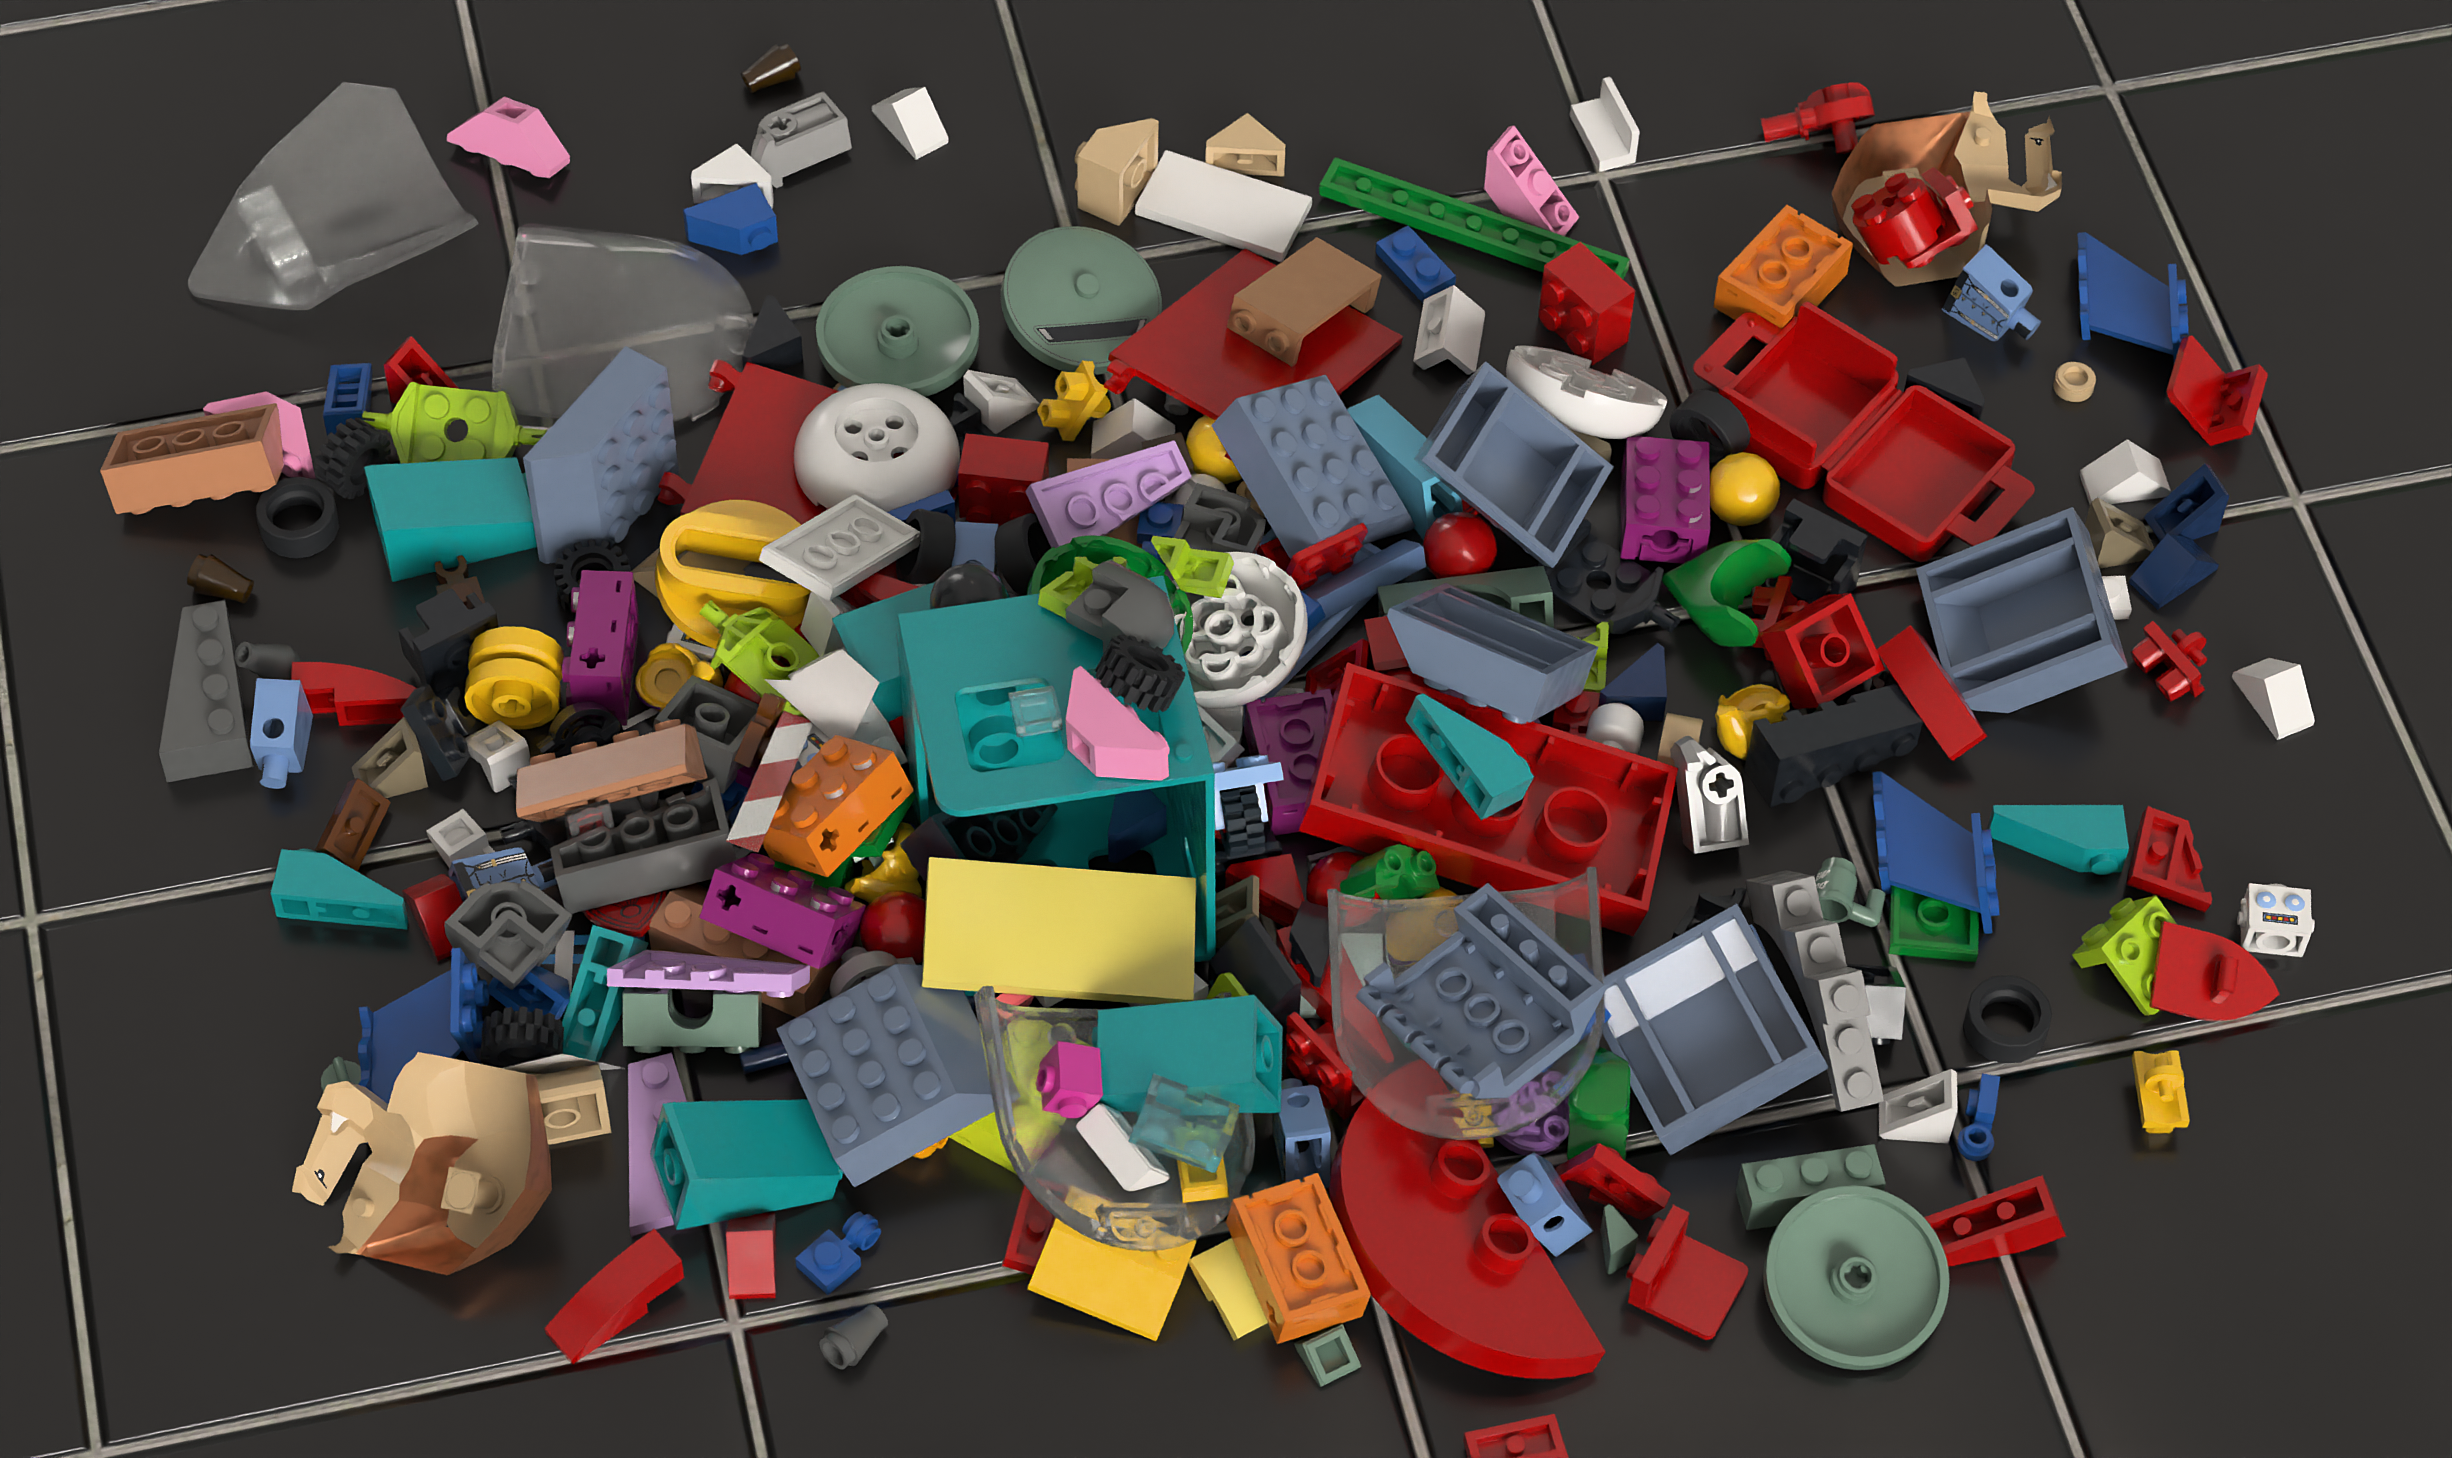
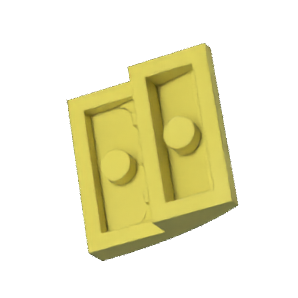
M1232 1238L1189 1259L1188 1263L1208 1302L1214 1301L1233 1340L1268 1323Z

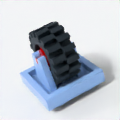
M1268 755L1237 758V767L1225 769L1224 762L1212 763L1215 772V830H1219L1222 835V844L1228 859L1261 854L1265 851L1263 822H1268L1263 783L1284 780L1281 762H1269Z

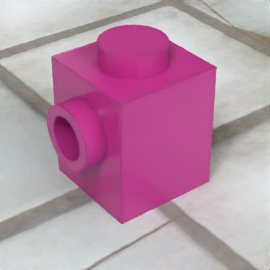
M1057 1041L1039 1063L1040 1069L1037 1074L1036 1087L1041 1092L1042 1111L1058 1113L1065 1118H1084L1103 1097L1100 1048Z

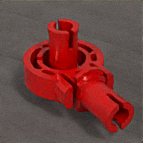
M1857 82L1842 83L1813 92L1807 101L1798 103V107H1795V112L1761 118L1766 143L1799 134L1801 138L1805 137V140L1808 141V132L1831 128L1836 146L1835 151L1838 155L1854 150L1858 144L1855 123L1874 117L1875 112L1869 90L1864 85Z

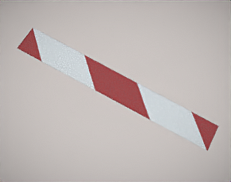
M783 711L726 842L759 852L813 726L810 720Z

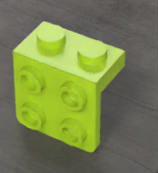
M2156 895L2135 901L2131 898H2126L2109 911L2112 917L2104 924L2096 925L2082 936L2081 939L2084 943L2072 956L2081 968L2106 963L2140 1011L2147 1016L2153 1015L2159 1011L2158 1009L2150 1008L2149 1005L2161 922L2166 921L2174 924L2176 922Z

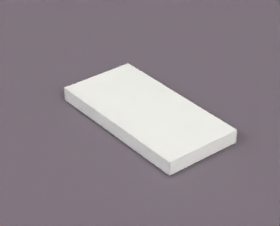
M1165 150L1135 205V214L1240 249L1246 248L1255 254L1282 262L1312 207V197Z
M855 494L763 547L759 561L830 601L917 548L921 541V533Z

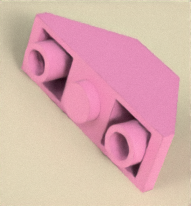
M507 97L496 101L447 134L448 142L462 146L466 151L478 152L492 157L501 164L530 171L532 175L537 177L550 178L570 163V155L539 109Z
M1514 125L1509 126L1488 151L1484 184L1485 191L1504 216L1565 236L1579 219L1578 214Z
M261 392L208 403L203 408L204 415L208 416L276 403L279 409L284 463L281 472L289 477L316 478L299 407L268 392Z
M1082 666L1073 670L1066 714L1068 750L1096 777L1158 781L1169 776L1168 755L1170 750L1164 737L1157 731L1152 732L1144 725L1131 706L1128 704L1123 705L1110 693L1109 688H1104L1100 684L1102 680L1093 678Z

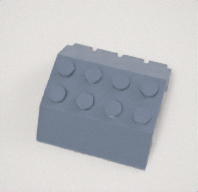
M1487 883L1454 908L1459 931L1396 979H1393L1390 966L1383 962L1363 977L1365 986L1357 993V999L1376 1017H1383L1382 1022L1404 1043H1411V1049L1433 1069H1441L1440 1076L1460 1094L1470 1093L1476 1099L1510 1097L1579 1042L1606 991L1605 985Z

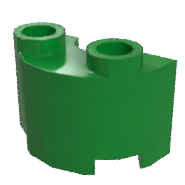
M1401 844L1384 848L1351 865L1352 868L1349 871L1348 877L1340 883L1341 901L1365 902L1375 897L1376 891L1382 903H1409L1440 889L1435 874V860L1426 851L1417 852L1414 848Z

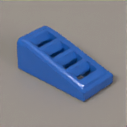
M371 363L330 366L323 411L327 436L330 432L335 434L337 432L336 426L340 423L345 425L347 419L352 418L355 420V418L370 421L362 418L364 411L370 412L373 371ZM346 382H360V383H351V384H340V383H346Z

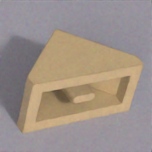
M1247 113L1206 141V163L1242 175L1284 177L1286 144Z

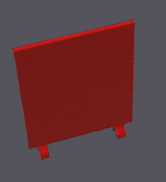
M1245 248L1111 351L1108 357L1111 363L1108 365L1107 371L1113 375L1104 383V388L1118 395L1125 390L1130 380L1137 376L1205 416L1217 420L1236 398L1322 375L1328 377L1339 395L1400 345L1403 336L1347 305L1303 337L1297 363L1293 366L1288 365L1227 328L1234 295L1276 266ZM1226 452L1225 457L1231 460L1230 456Z
M715 360L709 372L712 378L708 388L720 393L734 391L693 484L686 483L680 476L674 473L664 472L658 487L661 488L658 500L667 505L683 504L680 516L719 501H755L773 506L785 512L801 525L828 510V508L821 504L816 506L801 489L794 469V448L798 432L807 416L823 400L839 391L750 362L746 363L742 372H738L729 363ZM895 453L894 458H897L903 455L904 453ZM958 487L952 488L950 492L954 501L959 492ZM896 561L876 573L898 580Z

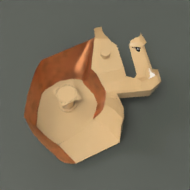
M1974 92L1970 112L1873 125L1861 137L1843 165L1832 192L1833 212L1840 230L1853 243L1857 252L1895 287L1959 277L1963 267L1985 246L1992 215L1991 204L2038 212L2060 196L2062 172L2055 171L2052 167L2050 136L2055 130L2050 117H2048L2047 123L2030 128L2029 132L2025 135L2027 182L2022 186L2009 180L2005 130L1997 123L1989 109L1987 93ZM1934 167L1944 177L1950 174L1958 187H1964L1974 205L1969 211L1978 230L1971 233L1969 238L1961 245L1946 248L1936 254L1929 264L1920 268L1907 269L1896 257L1887 258L1890 263L1889 265L1878 264L1852 221L1854 214L1851 208L1852 203L1863 195H1872L1885 187V182L1897 173L1904 172L1908 178H1919L1922 180L1920 175Z
M418 1052L415 1058L403 1067L397 1077L389 1105L361 1085L349 1081L329 1084L317 1106V1109L322 1113L321 1120L304 1164L296 1169L292 1192L301 1193L307 1200L323 1206L358 1145L368 1142L373 1153L362 1164L343 1210L344 1231L341 1242L336 1246H329V1248L336 1253L363 1255L444 1275H450L473 1265L510 1245L533 1220L552 1191L550 1152L536 1075Z

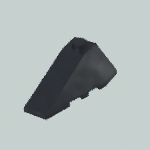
M1053 803L967 817L952 816L942 811L930 816L903 840L900 846L924 881H927L929 857L1015 864L1028 850L1027 847L1040 834L1058 808Z

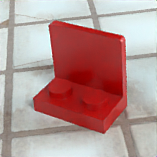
M1294 1011L1287 1016L1286 1064L1299 1080L1305 1079L1310 1085L1318 1087L1323 1106L1327 1110L1334 1109L1343 1120L1347 1119L1357 1111L1364 1099L1377 1085L1384 1081L1383 1078L1329 1022H1326L1314 1031L1297 1012Z

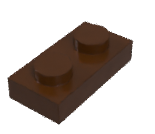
M359 778L349 781L315 851L317 853H326L358 872L391 802Z

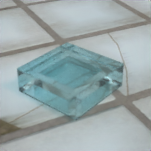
M1054 685L1008 693L1017 737L1063 730L1062 717Z

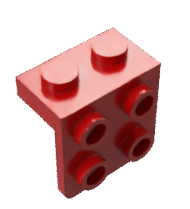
M1934 167L1920 176L1945 218L1946 226L1945 229L1939 226L1936 230L1939 238L1930 247L1920 254L1901 262L1907 269L1920 268L1929 264L1936 254L1948 247L1961 245L1969 238L1971 233L1978 230L1969 211L1974 205L1964 187H1958L1950 174L1944 177Z
M2191 335L2181 340L2167 386V395L2170 402L2190 422L2193 429L2203 437L2209 446L2251 435L2268 373L2260 364L2225 374L2195 337Z
M1360 523L1297 552L1291 560L1278 538L1260 545L1256 553L1274 561L1277 567L1285 571L1289 576H1292L1299 590L1303 591L1314 585L1318 581V577L1331 572L1332 575H1336L1350 568L1354 564L1353 559L1356 553L1363 547L1362 542L1368 533V529L1364 523Z
M1673 1205L1665 1220L1658 1217L1654 1222L1647 1237V1243L1651 1245L1646 1254L1637 1253L1628 1269L1626 1278L1632 1280L1628 1303L1699 1338L1710 1340L1716 1335L1746 1281L1748 1267L1744 1263L1686 1236L1690 1213Z

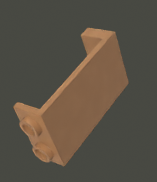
M1317 237L1234 295L1227 328L1288 365L1293 366L1297 363L1303 337L1347 305H1351L1363 313L1374 307L1382 275Z

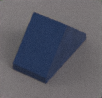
M2205 463L2143 517L2159 541L2167 533L2189 537L2194 540L2219 531L2230 495L2211 467Z
M2167 533L2130 577L2129 584L2158 610L2216 571L2219 564L2191 538Z
M1659 643L1654 645L1600 691L1598 707L1609 703H1622L1635 710L1643 721H1663L1667 701L1664 647Z
M1150 789L1115 794L1107 834L1109 862L1118 863L1167 835L1166 805Z

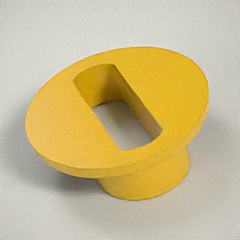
M749 500L719 501L702 506L691 513L676 518L663 532L655 564V586L664 611L671 621L687 636L716 649L721 636L718 633L719 629L699 614L704 605L710 600L714 601L729 617L735 613L739 616L758 607L768 608L794 629L803 621L811 593L809 589L800 584L683 566L679 563L677 557L684 551L763 563L759 561L762 548L801 526V524L773 506Z

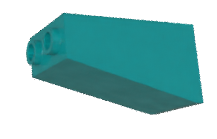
M517 457L382 464L364 467L374 519L392 582L436 572L435 563L437 561H441L443 569L457 567V556L460 555L469 564L537 547L526 473H521Z
M935 582L832 618L848 655L880 682L872 697V701L887 722L903 715L896 631H899L897 614L930 610V594Z
M1255 995L1098 1010V1024L1092 1030V1045L1095 1048H1100L1103 1097L1099 1101L1119 1112L1279 1113L1281 1112L1283 1026Z
M808 1099L670 1102L662 1104L650 1156L676 1230L833 1199L838 1181L843 1177V1171L832 1156Z

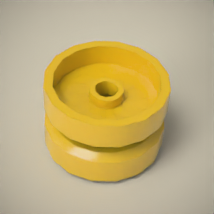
M503 626L480 634L474 639L469 651V675L466 679L464 695L466 708L475 718L489 725L500 720L511 729H530L548 723L555 718L560 709L563 649L555 639L540 631L525 627Z

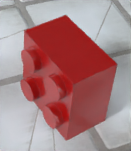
M1579 242L1544 265L1538 317L1548 330L1554 331L1567 342L1569 348L1576 355L1592 360L1591 365L1593 366L1628 342L1635 290L1585 245Z
M966 433L958 470L960 518L966 517L967 522L998 524V527H1000L1004 523L1028 513L1036 514L1025 491L1030 484L1049 479V443Z
M1851 593L1825 595L1760 632L1761 638L1794 709L1817 708L1820 703L1832 701L1885 670Z

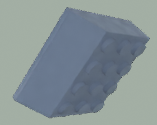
M627 346L618 353L523 458L538 555L541 562L549 564L555 563L558 558L563 559L562 552L567 548L575 552L574 544L580 541L583 548L589 547L588 540L595 539L596 546L598 547L601 546L602 540L610 542V548L615 542H621L627 535L630 525L640 514L644 515L651 508L654 498L661 491V488L658 487L664 472L678 475L679 466L677 462L667 367Z
M1486 361L1457 390L1414 458L1429 473L1443 482L1462 500L1466 501L1495 527L1499 528L1520 545L1527 553L1531 554L1543 565L1551 568L1560 560L1614 467Z
M1326 375L1236 398L1211 425L1290 560L1297 552L1360 523H1364L1368 529L1362 545L1410 531L1415 527L1410 514Z
M2073 507L1916 568L1941 666L1950 675L1971 710L2010 713L2128 668L2089 531Z
M1447 583L1389 608L1387 614L1412 673L1424 677L1426 685L1443 691L1450 688L1464 694V701L1478 707L1490 705L1503 711L1502 716L1507 720L1519 724L1530 723L1580 695L1583 692L1598 647Z
M1737 904L1599 980L1605 985L1606 989L1600 1002L1612 1015L1600 1027V1030L1612 1052L1629 1062L1631 1070L1630 1086L1659 1140L1670 1155L1829 1068Z
M894 964L777 1028L832 1156L853 1187L864 1183L1016 1100L964 990L921 987L922 965Z

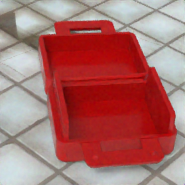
M1807 301L1800 306L1798 316L1791 319L1783 329L1756 313H1743L1693 365L1696 376L1718 389V393L1730 400L1741 411L1747 421L1751 437L1749 446L1743 452L1756 454L1764 458L1779 477L1800 489L1813 487L1829 471L1826 476L1822 496L1824 503L1832 510L1914 561L1925 562L1931 559L1952 535L1971 547L1995 538L2035 492L2034 484L2011 470L2015 455V445L2012 440L1923 386H1910L1905 392L1897 389L1899 376L1896 371L1898 359L1895 354ZM1752 337L1766 345L1738 375L1724 368L1726 363ZM1708 425L1711 434L1719 438L1717 433ZM1996 487L2003 490L2002 494L1976 522L1968 518Z

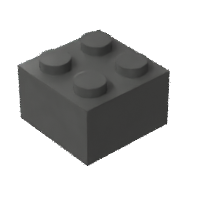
M692 675L655 718L654 725L668 720L680 719L681 725L687 724L695 727L707 778L696 782L702 784L717 777L720 792L724 794L736 779L737 771L744 767V765L735 762L734 759L750 721H754L759 704ZM653 725L652 733H653V732H656L654 725Z

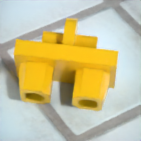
M1082 360L1075 372L1062 371L1055 381V390L1058 394L1057 400L1043 399L1038 407V414L1043 426L1058 428L1063 441H1074L1087 420L1091 417L1103 418L1111 408L1110 400L1106 395L1108 389L1104 388V385L1100 384L1094 376L1095 365L1093 361Z
M2134 1051L2132 1064L2142 1128H2145L2148 1133H2170L2173 1131V1128L2188 1127L2190 1119L2179 1051H2168L2160 1054Z

